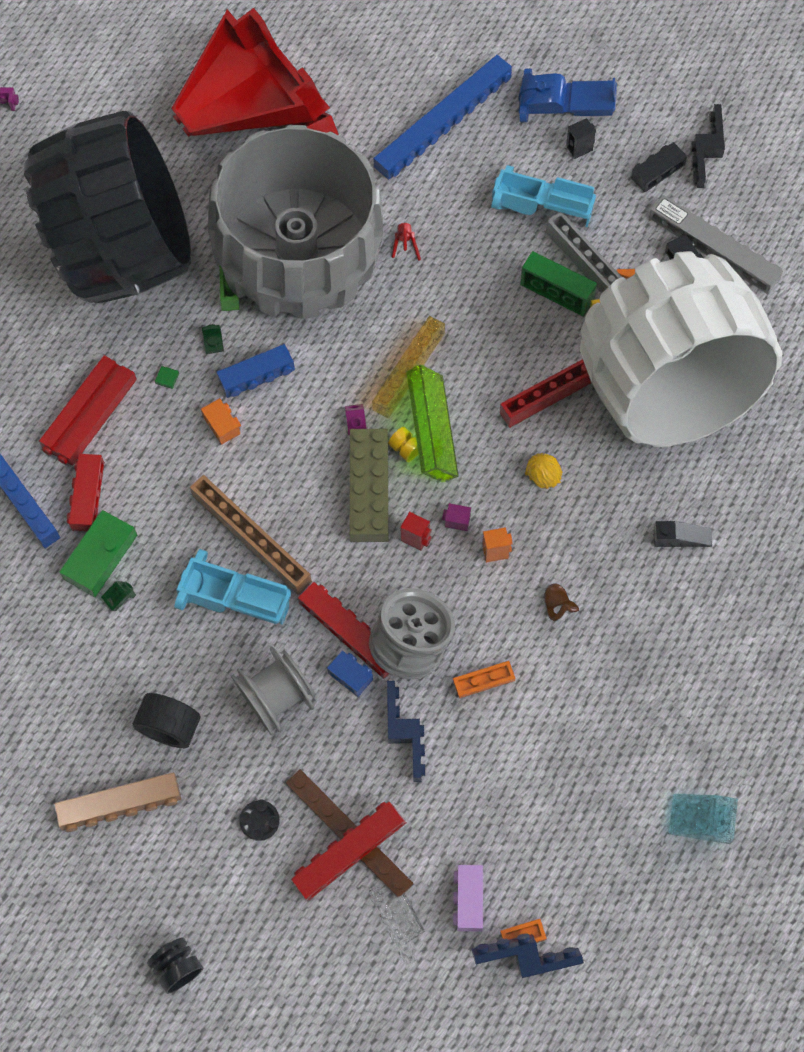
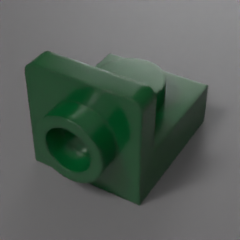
M210 324L202 327L206 354L224 352L220 325Z
M115 581L101 598L112 611H117L128 598H134L136 594L133 591L132 585L128 582Z

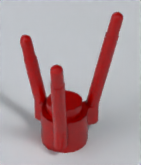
M409 223L399 224L395 233L392 258H395L399 239L403 242L404 251H407V241L411 239L417 259L420 261L421 257L411 225Z

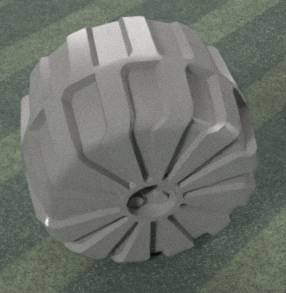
M288 125L287 128L267 132L262 130L249 136L248 141L234 152H228L218 165L216 184L210 187L208 233L216 264L218 267L221 265L229 289L239 298L249 297L257 303L260 312L275 317L279 312H288L300 319L318 317L319 310L341 308L353 300L356 296L357 287L368 281L373 274L383 239L381 192L375 187L374 170L366 157L355 152L346 144V139L335 133L308 129L306 125Z

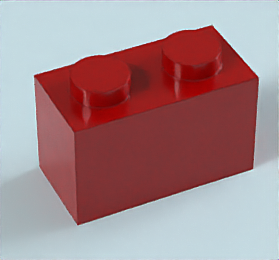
M409 511L400 527L401 541L422 551L423 547H427L432 539V536H430L432 531L430 529V521Z

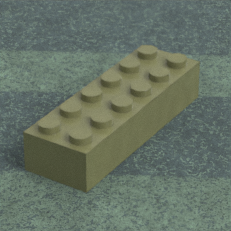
M350 429V542H389L388 429Z

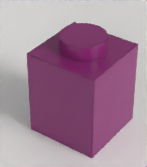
M449 503L448 509H444L442 521H445V527L468 531L471 507Z

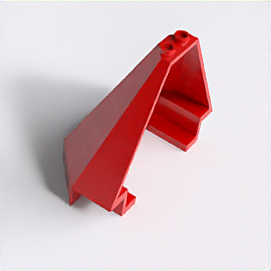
M252 8L238 20L235 19L228 9L226 10L171 109L175 113L173 118L179 125L181 123L184 125L182 129L190 137L191 135L198 136L312 122L329 110L330 107L321 97L312 78L302 67L297 71L279 49L263 18Z

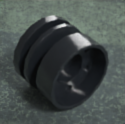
M184 937L165 944L147 961L148 966L154 968L152 971L154 975L165 973L160 978L159 983L167 994L173 993L185 986L204 969L196 956L186 958L192 949L190 946H186L187 942Z

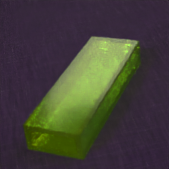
M416 365L406 371L421 473L440 482H447L459 477L443 375L423 365Z

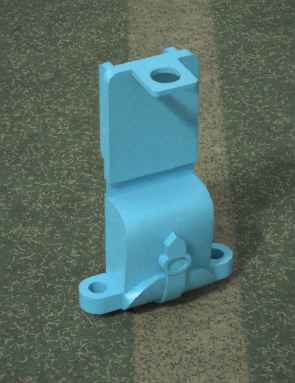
M509 165L506 166L505 170L501 169L499 177L495 180L491 208L498 210L509 208L525 215H532L536 212L538 205H543V208L587 219L585 227H588L596 195L593 194L594 187L558 177L555 183L550 184L541 179L514 173V167Z
M202 549L198 550L195 558L191 557L176 589L178 594L174 605L176 609L184 610L187 603H194L221 613L228 607L231 610L274 624L280 622L283 625L289 611V599L291 597V590L287 586L248 573L242 575L236 571L207 563L208 551Z

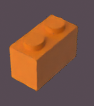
M220 398L201 408L203 418L221 445L241 434L239 420L237 417H232L229 405L223 403Z
M506 527L483 531L482 547L486 563L509 559V552H512L511 545H513L511 533L507 534Z

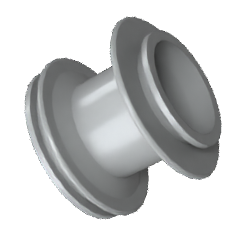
M270 646V651L276 660L274 663L252 678L246 676L238 668L239 676L236 677L233 674L231 678L260 722L272 736L274 735L273 730L275 728L278 732L282 731L278 724L277 716L301 699L313 710L314 706L308 695L313 697L315 693L290 655L284 650L281 657L277 650Z

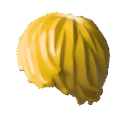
M546 453L533 455L528 460L525 475L529 476L530 481L532 480L540 488L546 489L549 487L554 488L558 483L560 484L563 473L557 459Z

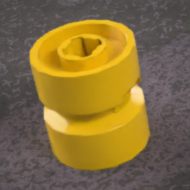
M406 427L399 428L388 442V445L396 452L400 451L399 455L406 462L412 461L420 454L424 447V444L418 438L413 437V434Z

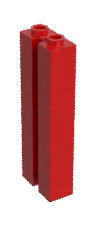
M104 355L39 440L42 447L41 450L49 456L55 455L62 464L66 465L68 463L73 466L79 454L83 453L136 382L135 373L123 365H118L116 361Z

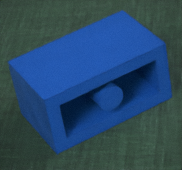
M342 650L327 667L328 674L355 696L359 697L373 681L372 670L366 665L361 666L356 662L357 658L351 653L346 654Z

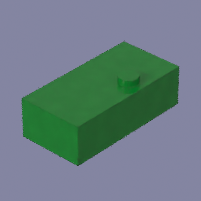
M534 251L531 252L522 266L521 286L582 317L585 316L590 308L591 300L595 299L596 282Z
M102 510L59 573L63 580L96 597L138 536L135 528Z

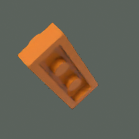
M506 661L453 678V683L458 697L463 698L513 682L516 678L510 661Z

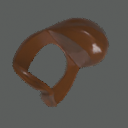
M553 583L546 588L544 601L548 617L552 621L560 619L565 611L571 613L579 611L578 605L569 600L567 592L561 585ZM559 605H562L559 612L556 614L553 609Z

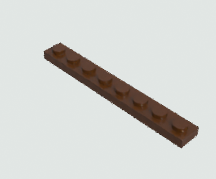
M301 769L286 782V785L340 840L348 829L352 827L355 829L357 827ZM378 847L361 859L398 899L414 885Z

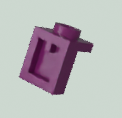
M0 87V104L8 102L11 111H15L16 105L19 104L18 94H15L13 87Z

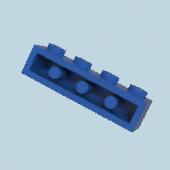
M283 344L217 371V376L226 397L229 398L231 396L236 397L248 389H255L258 385L265 382H272L275 378L282 375H289L295 370V366L286 345Z

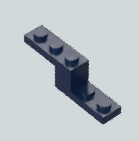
M387 681L388 744L412 743L413 782H422L421 776H425V764H421V757L425 756V744H421L420 737H424V725H420V718L396 719L400 718V706H396V699H399V687H395V681Z
M521 934L514 939H500L496 943L489 945L479 944L476 948L471 949L476 965L516 955L518 969L522 978L584 963L580 950L573 947L565 948L557 953L548 952L539 957L537 943L533 934Z

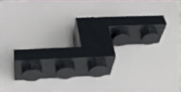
M714 104L713 111H710L709 121L713 122L710 134H695L694 141H691V152H694L692 167H695L693 182H696L697 188H704L706 181L704 158H723L725 143L721 104Z

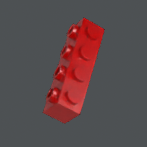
M79 454L78 460L75 461L76 477L72 479V489L74 491L73 495H70L69 498L71 511L67 513V524L70 525L72 531L87 532L97 518L105 464L102 455Z

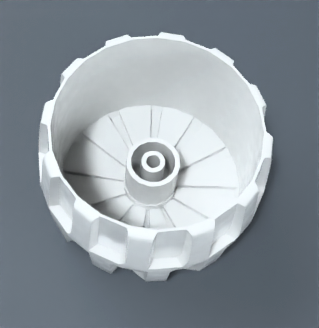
M691 251L677 252L671 260L660 262L655 258L637 266L633 276L627 280L624 277L615 280L602 292L599 299L600 303L594 304L589 309L581 327L582 340L580 352L600 400L627 438L635 443L650 444L653 447H670L677 444L694 442L732 424L765 396L773 385V379L782 364V350L758 297L726 260L713 254H708L705 258H698Z

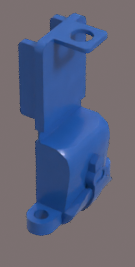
M532 68L524 69L518 97L520 122H528L529 114L570 112L574 113V116H612L616 108L617 82L613 78V80L572 81V83H566L565 77L561 74L533 75Z

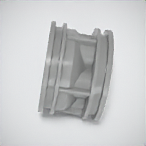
M409 588L392 593L384 601L378 620L369 637V648L374 660L386 672L399 678L419 679L430 675L438 667L444 651L454 634L455 621L453 614L439 597L430 592ZM390 624H400L402 628L394 629ZM424 636L430 637L434 644L426 642ZM407 639L409 641H413L414 646L409 645L403 642L402 640Z

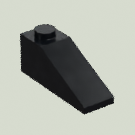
M678 521L655 522L653 529L654 547H712L711 528Z

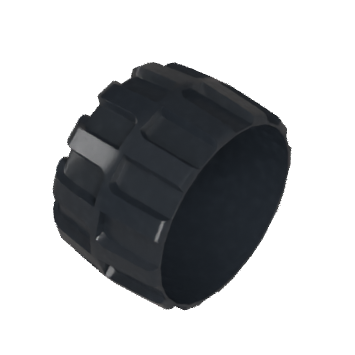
M120 111L74 124L32 146L28 153V159L24 163V176L31 186L26 189L28 204L38 215L39 222L35 226L43 246L52 250L50 260L60 278L67 283L68 288L74 295L89 303H104L144 293L188 271V266L191 264L190 236L177 190L155 141L144 124L132 112Z

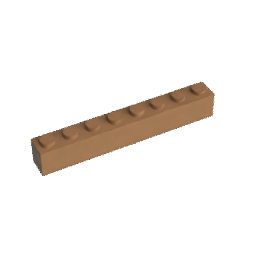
M202 475L190 486L192 496L297 595L312 583L310 573L205 475Z

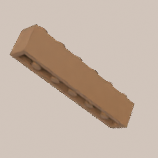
M173 772L54 804L61 830L73 832L79 826L92 827L97 825L98 821H115L118 819V816H134L138 814L137 811L144 809L145 811H153L160 805L173 806L182 799L177 777Z

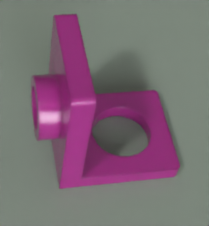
M363 404L345 406L348 435L350 436V429H367Z

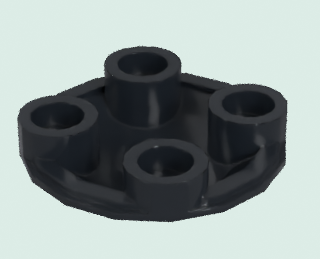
M263 799L247 804L239 816L242 832L248 838L255 841H262L272 837L280 824L277 809Z

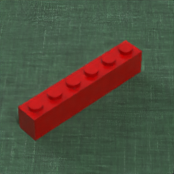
M583 359L500 403V415L508 427L511 428L590 385L592 382Z
M313 582L298 597L299 604L379 676L385 679L389 673L376 663L370 652L369 637L371 628L365 622L360 623L356 619L357 616L350 609L346 610L343 608L342 602L335 596L332 598L322 584L317 585Z
M383 802L378 805L373 815L363 817L359 821V826L355 829L353 827L348 829L340 841L337 842L335 840L326 847L328 850L325 853L315 855L310 860L311 864L306 868L302 866L294 872L295 876L291 880L305 899H312L407 824L391 802Z

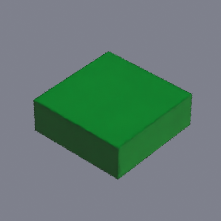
M161 366L155 379V384L173 389L179 376V371Z

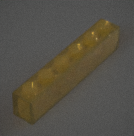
M429 315L373 399V411L388 419L390 418L444 336L445 323Z

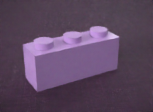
M458 865V871H454V884H458V892H454L453 904L458 905V913H453V926H457V931L482 932L483 865Z

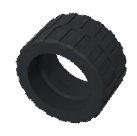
M147 693L144 695L132 724L135 730L148 738L171 747L185 749L191 743L201 716L195 709L174 698L157 693Z

